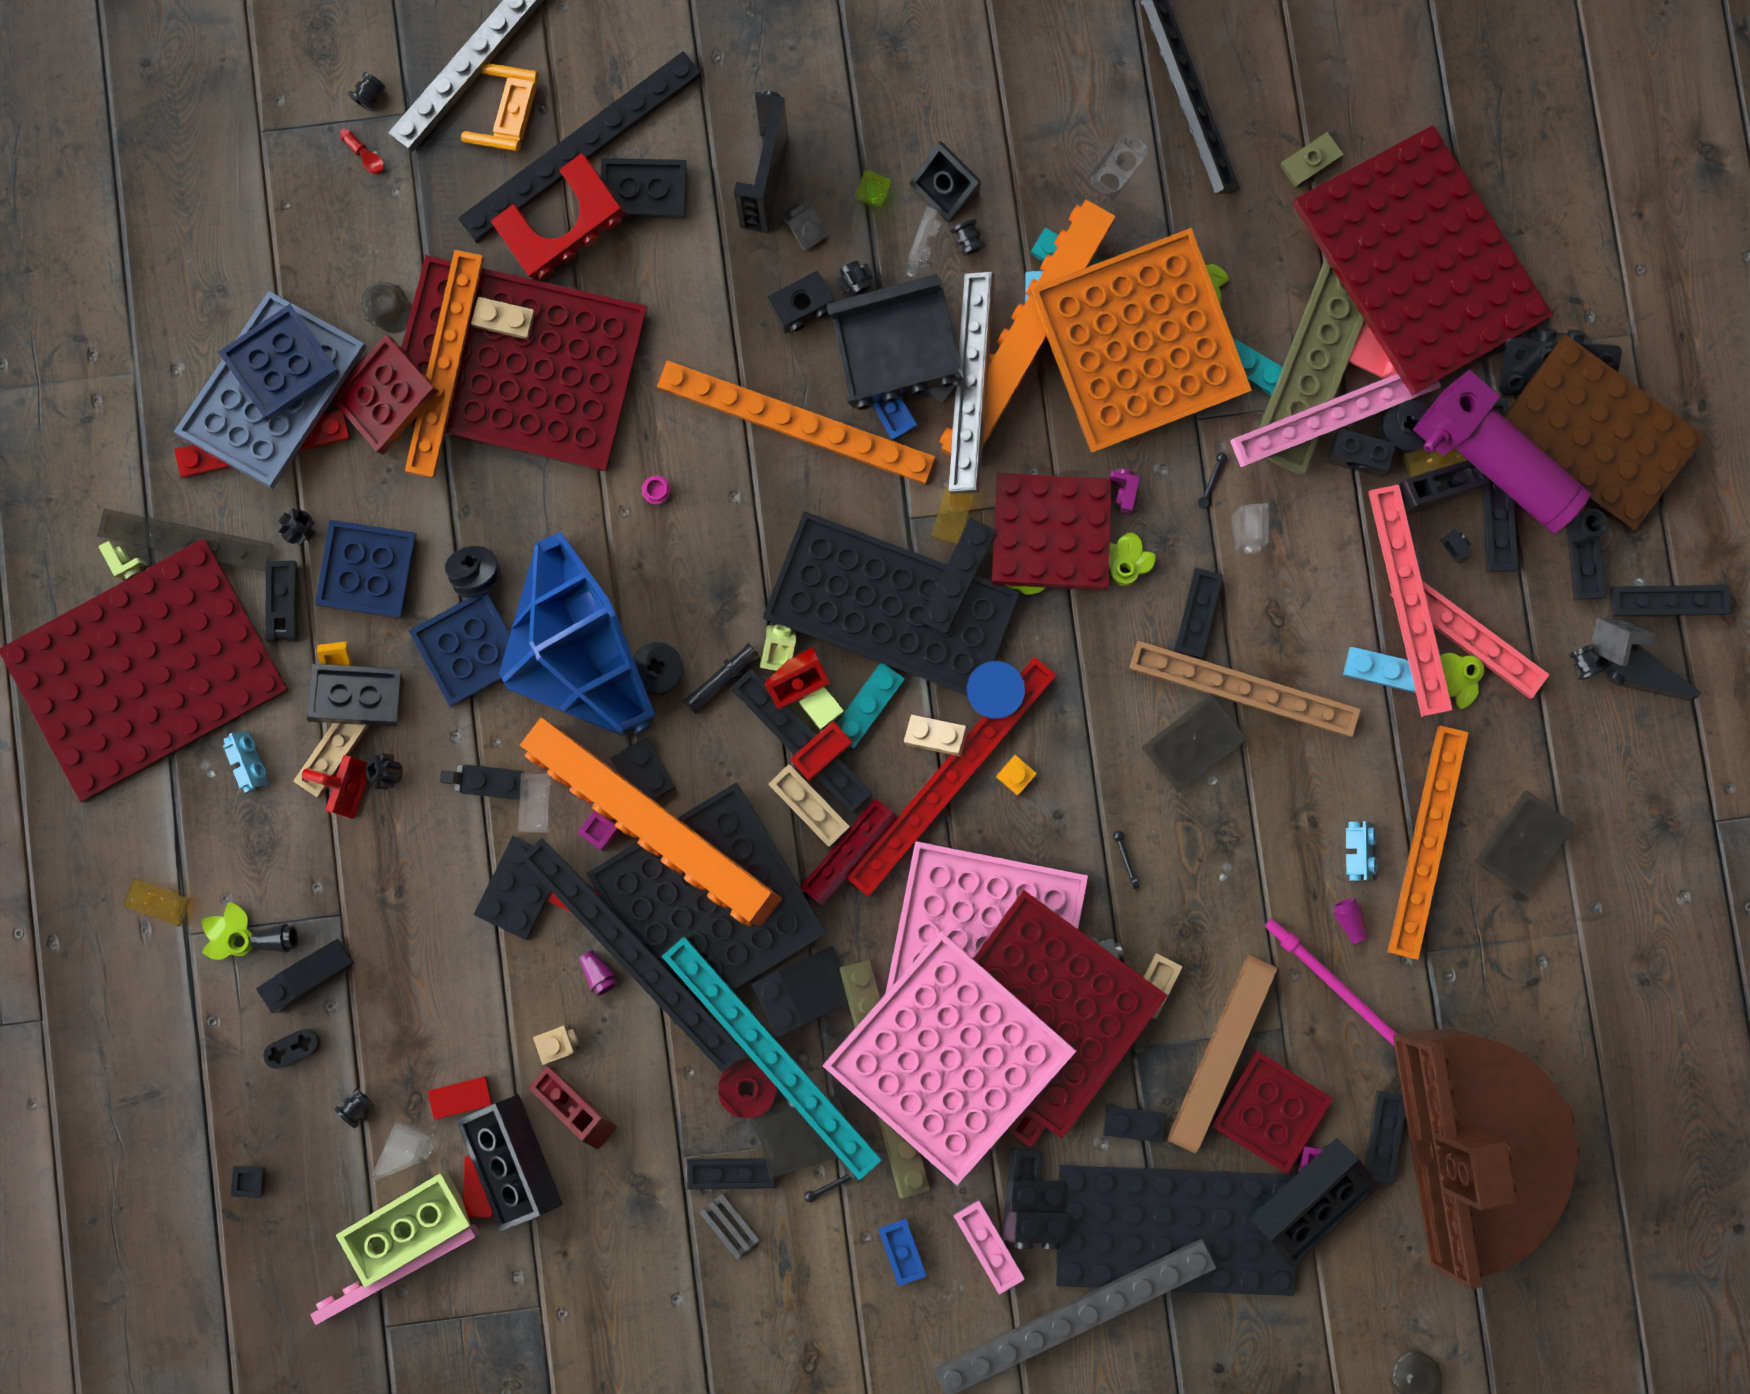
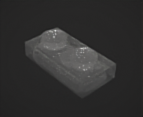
M926 207L908 257L907 267L918 270L921 262L926 264L931 247L927 246L930 236L936 237L941 222L937 220L936 209Z
M521 773L518 832L549 833L552 777L548 774Z

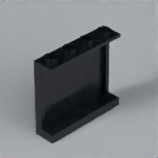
M773 91L756 92L755 94L760 136H765L755 184L736 181L734 189L740 228L767 234L789 139L785 98Z
M938 274L827 304L828 314L833 319L849 393L847 402L853 409H870L874 406V403L881 401L886 403L901 400V396L911 393L913 395H923L928 393L930 388L938 386L949 388L955 386L957 381L964 380L943 282Z

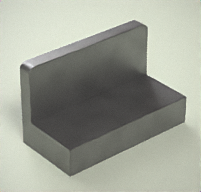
M1597 617L1591 644L1594 645L1593 652L1620 666H1627L1632 644L1652 645L1654 633L1622 619Z

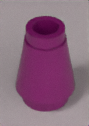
M1353 897L1333 905L1335 910L1333 915L1351 943H1358L1368 938L1361 903H1357Z
M593 950L585 953L578 959L591 992L595 991L597 996H601L617 985L616 975Z

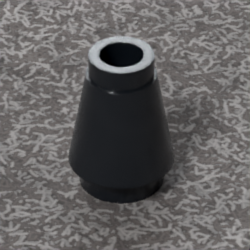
M286 923L253 932L251 935L253 949L288 953L291 949H295L298 944L296 928Z

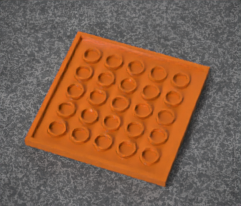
M1192 228L1030 289L1091 453L1252 391Z

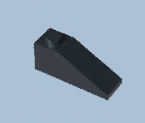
M1466 460L1406 478L1399 484L1407 516L1486 486L1490 481L1486 475Z
M1632 644L1627 666H1620L1610 660L1605 664L1606 669L1604 672L1608 674V680L1619 687L1624 686L1625 688L1687 701L1698 698L1701 692L1638 644Z
M336 939L281 971L257 987L256 990L271 1013H281L354 962L340 941Z

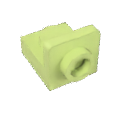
M107 541L99 546L113 575L123 581L148 567L146 562L140 558H135L127 563L130 559L121 545L117 546Z
M779 624L767 626L760 668L777 671L788 659L792 658L796 643L795 631Z

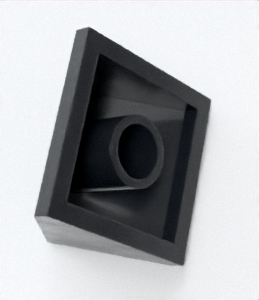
M942 141L938 142L909 182L948 222L980 194L981 180Z

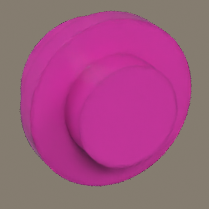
M651 476L642 485L643 497L651 504H662L670 496V484L661 476Z

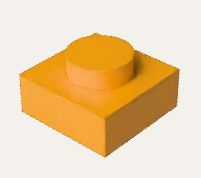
M347 641L317 646L320 664L353 666Z
M1014 755L998 773L996 778L1018 796L1037 773L1019 757Z

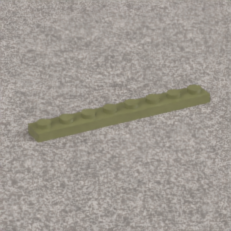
M870 960L839 968L855 1028L880 1001ZM878 1116L899 1198H906L929 1191L930 1188L921 1153Z

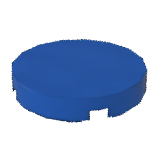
M990 661L978 666L970 675L967 684V698L972 708L980 715L989 719H1004L1014 714L1022 704L1025 695L1024 681L1019 671L1012 665L1002 661Z

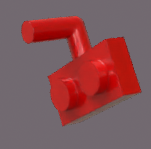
M343 755L336 777L306 768L302 772V778L332 788L325 811L354 819L367 782L366 766L368 762Z

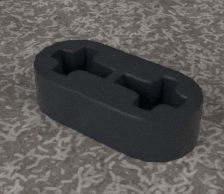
M303 1029L268 1045L264 1050V1062L271 1068L280 1069L304 1059L318 1050L320 1045L319 1036L313 1030ZM302 1035L305 1038L310 1037L312 1039V1042L308 1044V1051L305 1047L295 1050L294 1045L302 1041ZM274 1048H277L278 1051L288 1048L290 1053L281 1057L282 1063L279 1060H272L271 1056L275 1054Z

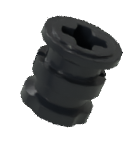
M364 72L362 82L358 81L355 85L356 90L354 92L349 91L348 96L362 108L372 111V101L376 102L379 98L378 93L384 91L386 87L376 77Z
M976 219L965 221L950 230L952 234H957L958 238L956 241L958 246L961 245L963 248L961 251L963 256L975 253L985 247L984 241H981L979 238L981 236L979 229L976 230L974 227L977 223Z
M1593 644L1569 653L1570 658L1575 660V669H1579L1581 673L1578 677L1579 680L1591 677L1606 669L1605 666L1599 665L1598 660L1600 658L1598 654H1594Z
M355 1088L353 1096L351 1098L347 1097L343 1101L344 1105L342 1107L336 1106L334 1109L347 1124L357 1128L356 1121L359 1118L363 1119L367 1115L366 1111L373 1109L375 1104L362 1091Z

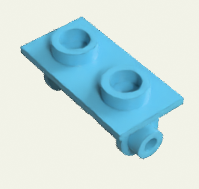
M249 731L230 733V737L224 739L225 745H223L230 765L240 762L241 767L233 770L239 789H243L244 793H249L256 790L255 787L269 785L266 769L260 761L255 742L250 736Z
M1363 821V827H1360V822H1348L1349 828H1346V849H1357V854H1346V875H1349V881H1361V875H1364V880L1373 881V875L1377 874V859L1373 857L1372 845L1377 843L1376 828H1372V823Z

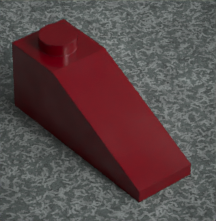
M548 1065L528 1087L581 1141L598 1150L617 1129V1126L599 1108Z

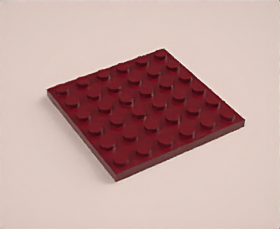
M1023 889L973 959L1076 1050L1073 1056L1024 1110L1063 1139L1168 995Z

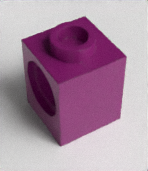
M594 810L577 833L599 850L606 852L621 830L615 826L614 821L603 817Z

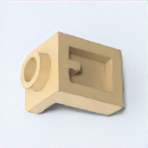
M563 1025L533 1037L542 1065L577 1053L576 1046L579 1045V1040L575 1030H569L568 1025Z

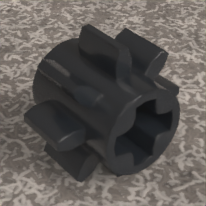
M858 260L839 270L842 277L837 280L844 293L850 291L853 296H857L871 288L869 280L874 277L867 263L861 266Z
M292 508L288 514L284 513L278 520L282 525L278 532L281 533L282 538L288 543H298L301 546L305 540L309 541L315 534V531L311 529L315 521L304 510Z
M381 753L380 756L374 755V759L370 760L366 766V777L369 781L375 782V789L387 790L388 788H394L395 784L399 783L402 778L403 768L401 763L394 761V754Z

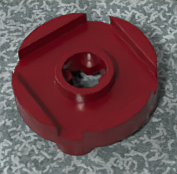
M750 1058L737 1060L721 1074L718 1084V1095L722 1106L733 1116L742 1118H754L764 1114L772 1106L777 1093L775 1084ZM742 1081L746 1083L752 1081L755 1084L753 1096L749 1094L741 1095L742 1086L740 1083Z

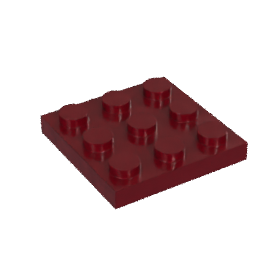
M385 334L342 384L332 400L374 450L384 455L439 390L392 337Z
M1256 1050L1210 1126L1283 1173L1288 1174L1333 1098Z

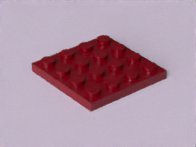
M997 473L994 529L996 532L993 538L991 585L1107 591L1109 583L1112 480L1106 478Z

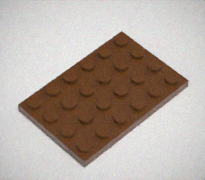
M1567 335L1562 336L1504 416L1514 427L1591 492L1589 499L1631 530L1637 529L1705 437V435Z

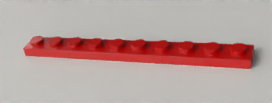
M1033 657L1020 673L1024 681L1025 695L1022 704L1014 714L1004 719H989L983 716L966 736L961 757L950 755L888 830L847 876L846 879L867 897L870 896L1056 677V674L1036 657Z

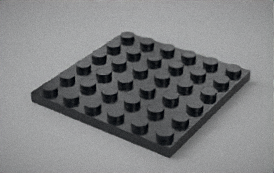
M737 782L681 815L678 819L782 898L761 927L755 924L749 927L739 922L730 915L733 910L732 908L728 907L725 909L723 906L717 905L707 897L710 891L707 889L702 891L699 888H695L684 879L686 875L684 871L681 874L676 870L673 871L660 861L663 855L657 856L654 853H650L638 843L633 844L586 873L600 898L704 1008L706 1006L662 957L684 936L730 988L735 990L827 934Z

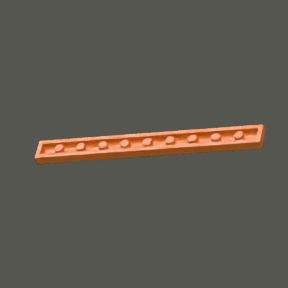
M668 360L657 384L659 390L926 485L935 460L933 455Z

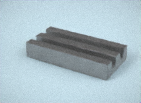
M723 1193L700 1212L701 1216L736 1259L760 1241L757 1234ZM722 1202L751 1240L745 1241L717 1206ZM711 1210L714 1211L742 1246L739 1250L709 1214Z

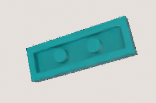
M879 664L836 723L853 742L849 746L853 750L905 680V678L885 664Z

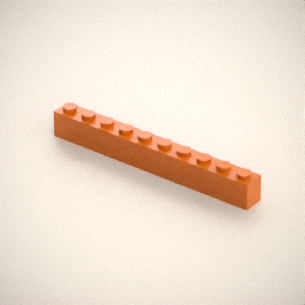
M1086 199L1081 207L1076 205L1068 219L1072 223L1067 231L1062 229L1054 243L1058 247L1053 256L1048 254L1040 267V270L1043 271L1038 281L1033 279L1025 293L1029 296L1024 305L1019 303L1011 317V319L1015 320L1010 330L1005 328L997 341V344L1000 345L995 355L989 354L983 447L1047 339L1030 289L1089 267L1114 224L1115 215ZM947 427L939 442L943 444L941 452L951 457L953 428Z

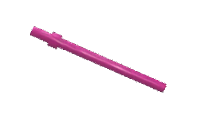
M1273 918L1265 924V927L1281 941L1280 945L1287 952L1292 951L1394 1046L1393 1035L1397 1033L1299 943L1300 939L1293 932L1288 933Z

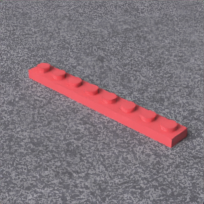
M1399 484L1370 490L1368 493L1421 717L1451 711V701Z

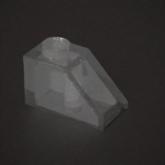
M1268 503L1239 506L1233 513L1231 524L1236 551L1244 550V554L1258 553L1262 551L1261 547H1265L1269 542Z
M404 1121L395 1122L371 1178L378 1180L418 1164L422 1159L427 1160L434 1146V1143L430 1142L433 1134Z

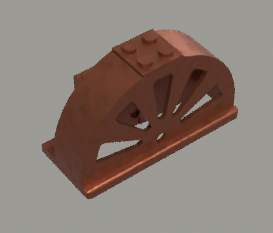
M1429 1029L1394 1034L1395 1053L1430 1265L1433 1269L1469 1289L1482 1287V1277L1505 1270L1533 1252L1546 1239L1562 1215L1572 1189L1576 1165H1579L1580 1145L1574 1134V1112L1570 1105L1564 1102L1551 1079L1536 1063L1521 1052L1503 1043L1452 1029Z

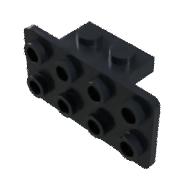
M1540 328L1539 331L1530 330L1529 338L1511 337L1506 341L1498 389L1502 394L1520 395L1563 335L1569 336L1617 372L1619 371L1622 349L1619 345L1593 343L1588 335L1580 330H1568V333H1560L1552 328Z

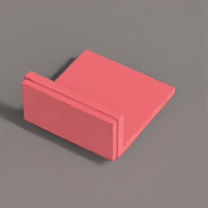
M1363 321L1348 362L1383 379L1398 374L1369 326Z

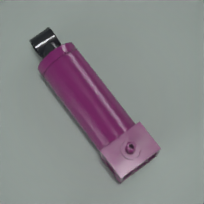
M1468 370L1444 389L1413 428L1426 441L1424 444L1426 451L1434 452L1436 449L1444 456L1453 448L1456 449L1551 533L1554 534L1564 526H1567L1569 537L1579 545L1588 544L1606 533L1608 521L1603 512L1598 509L1588 510L1585 508L1591 492L1493 408L1500 395L1471 370Z

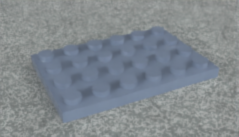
M268 291L237 339L291 304L335 365L339 374L267 422L222 359L174 433L267 487L274 489L367 347L363 342Z

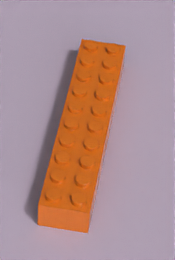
M541 717L520 744L527 751L524 755L527 759L545 770L550 768L547 771L549 776L567 787L572 785L569 789L570 792L589 804L594 802L595 804L592 808L611 821L616 819L615 826L628 836L630 835L635 839L639 837L640 839L637 843L650 853H654L657 856L663 855L660 861L673 871L676 870L680 874L684 871L686 873L684 879L688 883L702 891H705V889L710 891L707 897L720 907L723 906L725 909L728 907L732 908L733 910L730 915L742 924H746L749 927L755 924L761 927L782 898L554 724Z

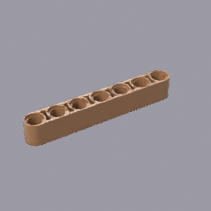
M1250 954L1246 958L1168 1136V1142L1194 1154L1198 1151L1277 970L1276 966Z

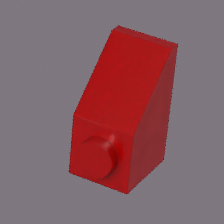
M814 648L788 659L765 682V686L777 709L830 684L826 671Z

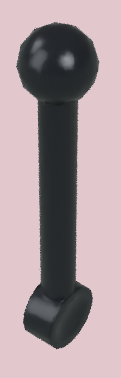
M1225 453L1217 454V463L1203 497L1199 498L1197 502L1198 506L1202 509L1207 508L1209 505L1208 498L1222 464L1227 461Z
M1117 830L1113 833V839L1118 842L1134 890L1139 888V884L1123 842L1124 834L1122 831Z
M851 1172L815 1191H807L804 1194V1199L806 1202H813L815 1197L856 1178V1176Z

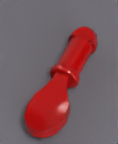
M341 129L339 132L340 139L354 151L355 155H361L364 168L372 174L382 173L384 163L377 154L366 150V145L361 143L353 135L352 131Z

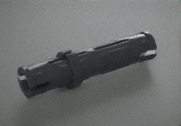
M747 643L732 659L729 660L727 658L723 662L725 664L683 701L690 706L699 699L690 707L697 714L703 706L736 677L739 679L742 676L741 672L761 656L757 651H753L745 658L754 649Z

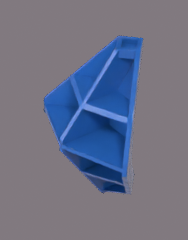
M561 532L535 543L533 556L499 672L506 688L621 736L633 730L635 734L647 730L651 727L650 722L654 720L655 713L618 617L609 599Z

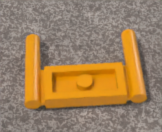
M488 63L483 67L482 74L507 78L493 128L494 135L464 131L461 134V140L464 143L518 152L537 88L535 85L539 81V72Z

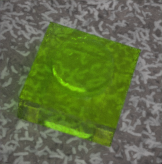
M865 170L856 191L855 199L882 208L892 184V179Z

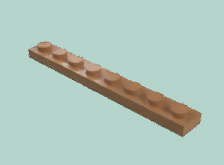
M1141 641L1136 642L1129 665V670L1349 738L1353 737L1361 710Z

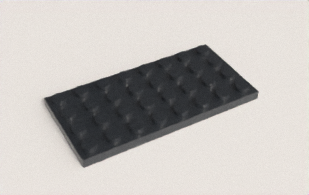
M804 511L764 612L763 620L791 628L792 631L967 696V684L970 675L978 666L995 660L1020 592L1003 585H991L992 581L975 575L945 635L920 623V620L947 564Z
M1059 1165V1180L1066 1181L1064 1212L1070 1213L1068 1243H1060V1248L1057 1249L1056 1286L1100 1288L1202 1239L1216 1269L1170 1291L1295 1296V1266L1292 1268L1258 1231L1250 1218L1260 1206L1265 1205L1296 1174Z

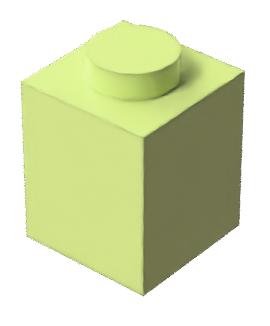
M825 687L802 697L803 699L799 701L800 706L820 731L844 714L842 708Z

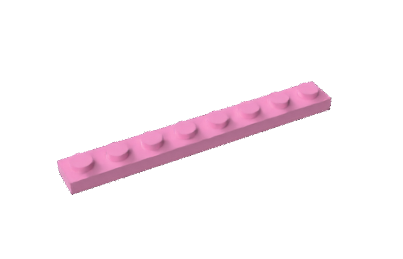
M1395 374L1230 440L1240 467H1243L1401 404L1406 400H1411L1436 390L1441 385L1438 381L1412 396L1400 376Z

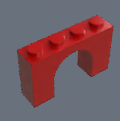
M583 153L559 169L575 192L580 205L578 221L570 232L558 238L541 237L522 210L514 204L491 220V223L527 275L534 280L548 278L553 274L556 266L560 263L571 261L577 255L576 251L583 246L594 244L600 238L599 234L607 228L613 229L618 226L623 220L622 217L627 214L591 161Z

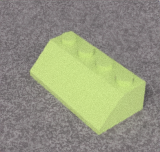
M446 1170L336 1234V1237L364 1288L469 1227L470 1222L461 1195Z

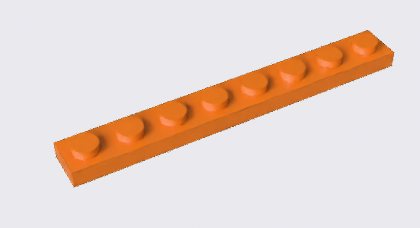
M454 250L426 374L439 391L416 418L405 467L407 474L435 479L483 267V255Z
M1441 725L1437 726L1387 953L1415 960L1419 959L1468 732Z

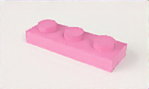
M979 1200L953 1215L999 1295L1025 1280Z

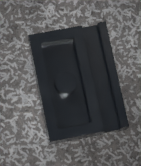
M647 737L622 750L617 755L610 757L617 772L653 800L676 788Z

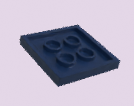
M291 304L218 351L221 358L267 422L339 374L335 365Z
M330 520L315 605L402 619L417 534L408 531Z
M488 592L478 597L467 598L409 630L412 639L450 707L502 680L499 672L510 632Z

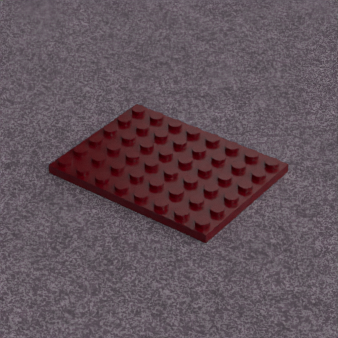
M1434 125L1295 198L1292 202L1295 210L1412 396L1502 346L1509 338L1517 337L1553 316L1552 311Z
M425 255L401 346L425 375L427 374L452 263L450 260ZM482 268L445 435L607 472L648 310L647 306ZM478 297L533 309L535 316L529 339L526 340L473 327L471 322ZM416 418L409 425L410 427H415Z
M205 538L0 648V655L80 802L87 801L289 690Z

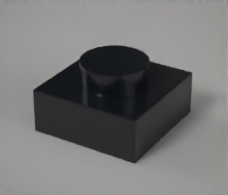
M1456 529L1440 539V542L1456 563L1472 553V550L1469 548L1471 544L1468 538L1463 533H1458Z
M233 1166L230 1197L262 1198L265 1167Z

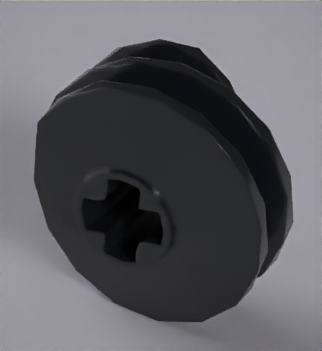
M1406 400L1401 404L1386 409L1379 420V433L1382 440L1396 443L1394 451L1399 453H1410L1422 448L1426 441L1413 428L1428 411V406L1421 401Z
M481 546L464 547L454 552L445 564V572L450 584L453 585L454 591L458 596L465 598L486 594L495 587L501 574L496 556L491 550Z
M652 642L636 651L633 659L646 692L650 694H664L673 690L680 682L683 674V662L679 653L673 647L665 643ZM654 662L664 665L663 668H660L662 673L656 675L654 671H650L653 668L652 664Z

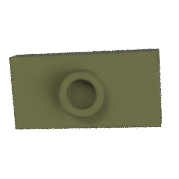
M1326 132L1281 162L1280 167L1295 188H1297L1342 158L1344 154L1329 133Z

